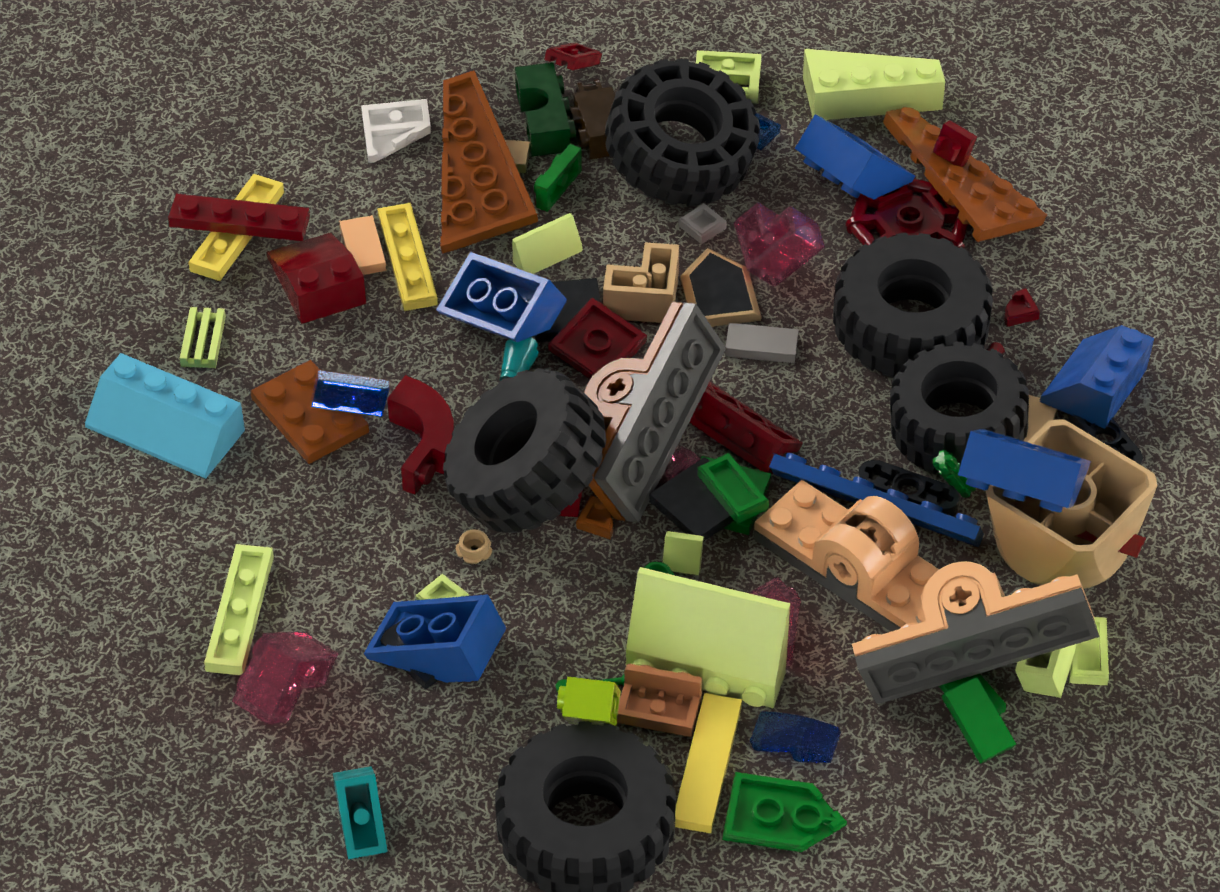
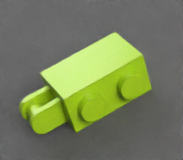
M567 677L566 686L559 687L557 709L561 710L563 718L569 724L578 725V722L590 721L592 725L604 726V723L616 726L621 691L615 682Z

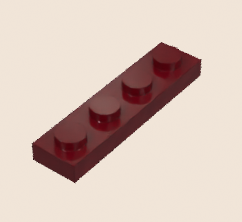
M176 193L168 221L169 227L303 242L310 220V211L306 207Z

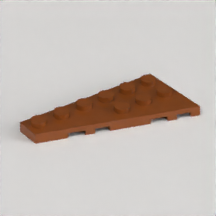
M903 107L886 112L883 124L900 145L911 149L910 158L915 164H923L926 168L924 172L925 177L947 204L958 208L960 211L958 214L959 220L963 224L970 223L974 229L972 236L977 242L1043 225L1047 214L1039 209L1032 199L1024 197L1016 191L1009 181L1001 179L990 171L989 166L984 162L978 161L970 155L966 165L960 167L933 153L932 151L941 129L923 119L917 110Z

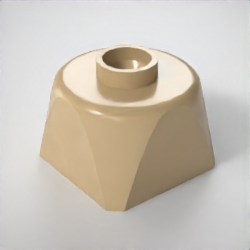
M1049 420L1027 442L1091 461L1075 504L1071 508L1063 507L1061 513L1040 507L1041 500L1026 496L1025 501H1018L1003 496L1004 489L989 485V489L985 491L994 536L1004 561L1012 570L1026 580L1041 586L1050 583L1057 577H1070L1078 574L1083 589L1090 588L1109 579L1127 558L1128 555L1118 551L1134 534L1138 535L1156 491L1157 480L1153 472L1067 420ZM1088 531L1098 537V539L1093 543L1078 538L1075 535Z

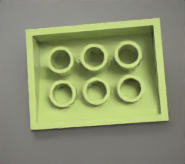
M640 567L637 573L628 633L626 665H649L666 671L686 672L693 676L701 677L702 691L709 694L742 699V701L754 707L766 706L774 708L786 674L790 603Z

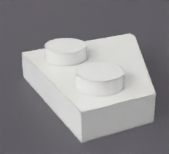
M427 99L361 105L368 163H374L431 133Z

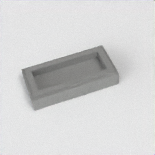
M729 323L725 357L795 363L799 329Z

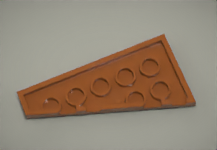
M473 70L443 80L444 127L442 128V236L440 247L442 253H446L538 222V217L475 71Z

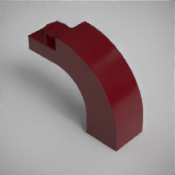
M405 375L387 398L388 416L390 422L415 432L421 438L419 444L401 467L402 489L416 495L423 484L428 485L431 482L435 471L444 475L445 450L447 444H450L452 439L454 422L449 405L436 390L417 379Z

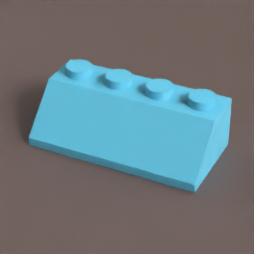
M122 353L118 355L100 376L85 421V427L205 479L245 431L240 402Z

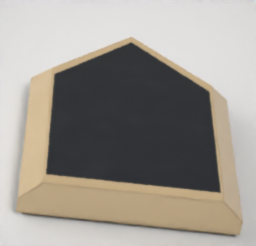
M707 248L680 276L686 303L697 304L712 327L729 325V323L761 321V314L748 267Z

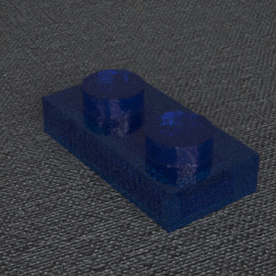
M318 370L311 397V407L382 417L389 393V380Z

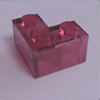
M758 202L733 222L747 271L773 287L779 285L825 248L818 223L791 206L778 215Z
M304 631L263 633L262 637L257 640L253 647V657L247 670L238 679L237 691L232 702L266 724L286 723L294 710L304 688L322 687L325 684L339 653Z

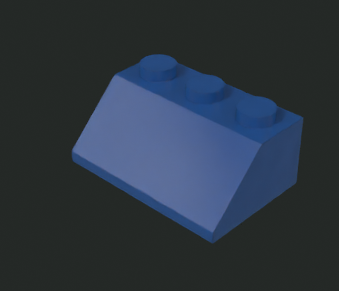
M816 114L795 147L797 151L806 156L803 160L805 164L819 172L823 168L822 176L837 185L843 182L841 189L855 198H859L860 194H863L874 200L913 182L916 177L858 136Z
M470 252L436 311L439 314L490 333L520 342L550 330L567 299L549 279Z
M1121 325L1083 339L1041 395L1040 402L1070 415L1074 414L1086 419L1087 422L1095 423V425L1105 429L1147 370L1154 338L1138 330Z
M979 429L970 431L958 475L966 477V484L982 490H988L989 485L1004 489L1002 495L1005 497L1025 501L1026 496L1041 500L1040 507L1061 513L1063 507L1071 508L1074 506L1091 461L999 433Z

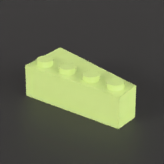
M804 49L803 80L812 118L815 114L826 120L886 115L887 111L903 107H910L918 112L943 109L945 79L939 60Z

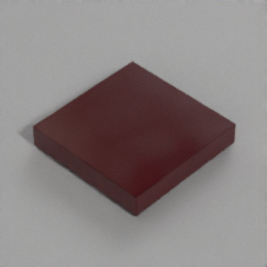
M592 297L548 344V350L591 379L606 364L620 358H632L647 342V335Z

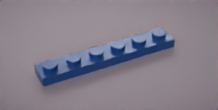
M786 453L785 457L774 454L769 468L776 476L796 483L804 480L821 492L852 503H856L859 499L864 500L869 496H878L900 508L914 525L979 547L984 533L981 527L977 525L978 521L968 515L957 513L956 517L942 513L943 508L934 503L922 501V504L919 505L907 501L909 496L900 491L888 489L887 493L873 489L875 484L866 479L854 477L853 481L839 477L840 471L826 465H820L819 469L806 465V459L792 453Z

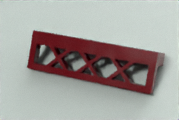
M709 382L689 423L759 470L771 474L773 472L769 466L774 454L783 456L784 453H797L803 445L801 441L711 382Z

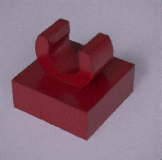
M949 120L943 124L932 152L954 165L963 167L969 159L978 136Z

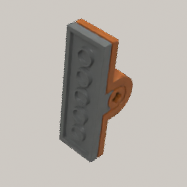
M672 302L643 359L620 358L599 369L589 380L584 393L598 406V410L603 415L606 434V445L602 448V461L600 466L596 467L592 475L593 479L588 486L616 520L639 523L649 503V494L656 489L726 350L725 345L695 303L683 304L682 302Z

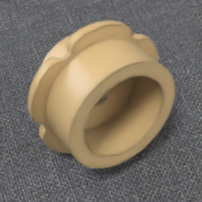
M468 530L460 536L459 543L456 545V553L458 557H463L464 562L477 564L491 556V541L483 531Z

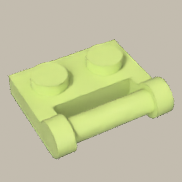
M697 50V64L702 62L710 65L709 68L718 72L721 70L729 75L730 80L735 84L749 85V87H742L746 93L745 96L753 104H758L761 54Z

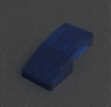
M760 711L749 742L756 751L790 752L794 761L831 763L841 731L839 727L804 716Z

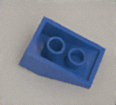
M488 594L393 602L364 654L369 660L411 672L410 669L433 675L436 680L446 683L479 681L506 630V626ZM401 621L396 628V632L404 645H382L380 640L383 633Z

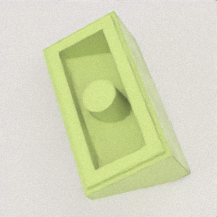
M571 213L566 214L512 239L513 263L518 269L534 274L582 252V243L573 215Z

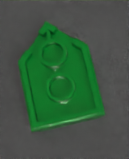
M735 772L722 840L803 852L845 827L847 821L838 811H834L823 799V794L813 783Z

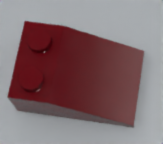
M331 232L266 252L301 324L366 304L364 276L352 253Z

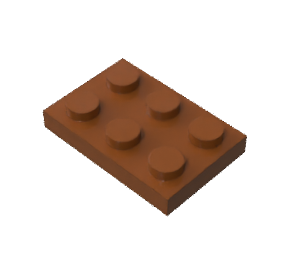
M311 359L250 390L252 400L308 464L369 433L367 421Z

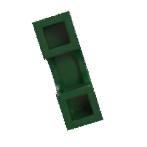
M553 62L515 67V91L520 111L525 112L526 136L530 142L531 156L562 153L571 144V139L576 138L574 120L567 118V116H570L568 97H562V94H564L562 75H556Z

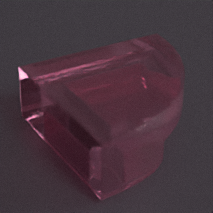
M679 446L671 457L674 463L671 468H666L665 474L671 480L700 459L694 452Z

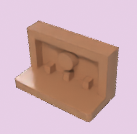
M627 664L625 668V683L619 701L617 723L692 737L702 700V678L686 672L677 673L656 669L649 665Z

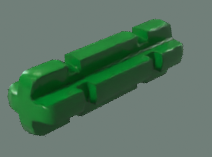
M946 450L939 451L938 456L933 458V466L963 498L970 497L971 492L975 491L976 488L966 484V477L958 475L961 464Z

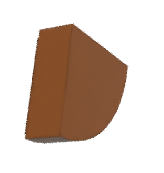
M590 496L576 521V529L611 539L613 519L598 498Z

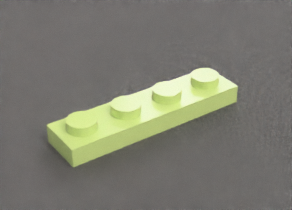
M236 544L204 662L206 672L244 675L274 558L273 548Z

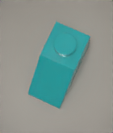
M372 766L332 773L348 859L388 852L376 777Z

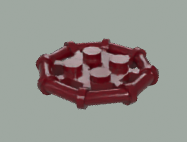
M914 179L913 182L874 200L860 194L859 198H856L851 217L846 221V229L849 234H854L862 245L872 244L875 238L868 230L875 229L881 237H894L898 233H908V235H919V233L929 234L932 238L947 239L952 241L954 246L964 248L963 241L968 224H963L959 220L958 214L960 211L958 208L947 204L929 181ZM913 192L920 193L922 195L921 197L913 195ZM940 201L946 206V209L942 207L939 203ZM872 207L877 209L875 214H866L867 209ZM904 217H908L909 219H915V218H916V220H915V221H906V220H904ZM944 223H954L952 233L943 229Z

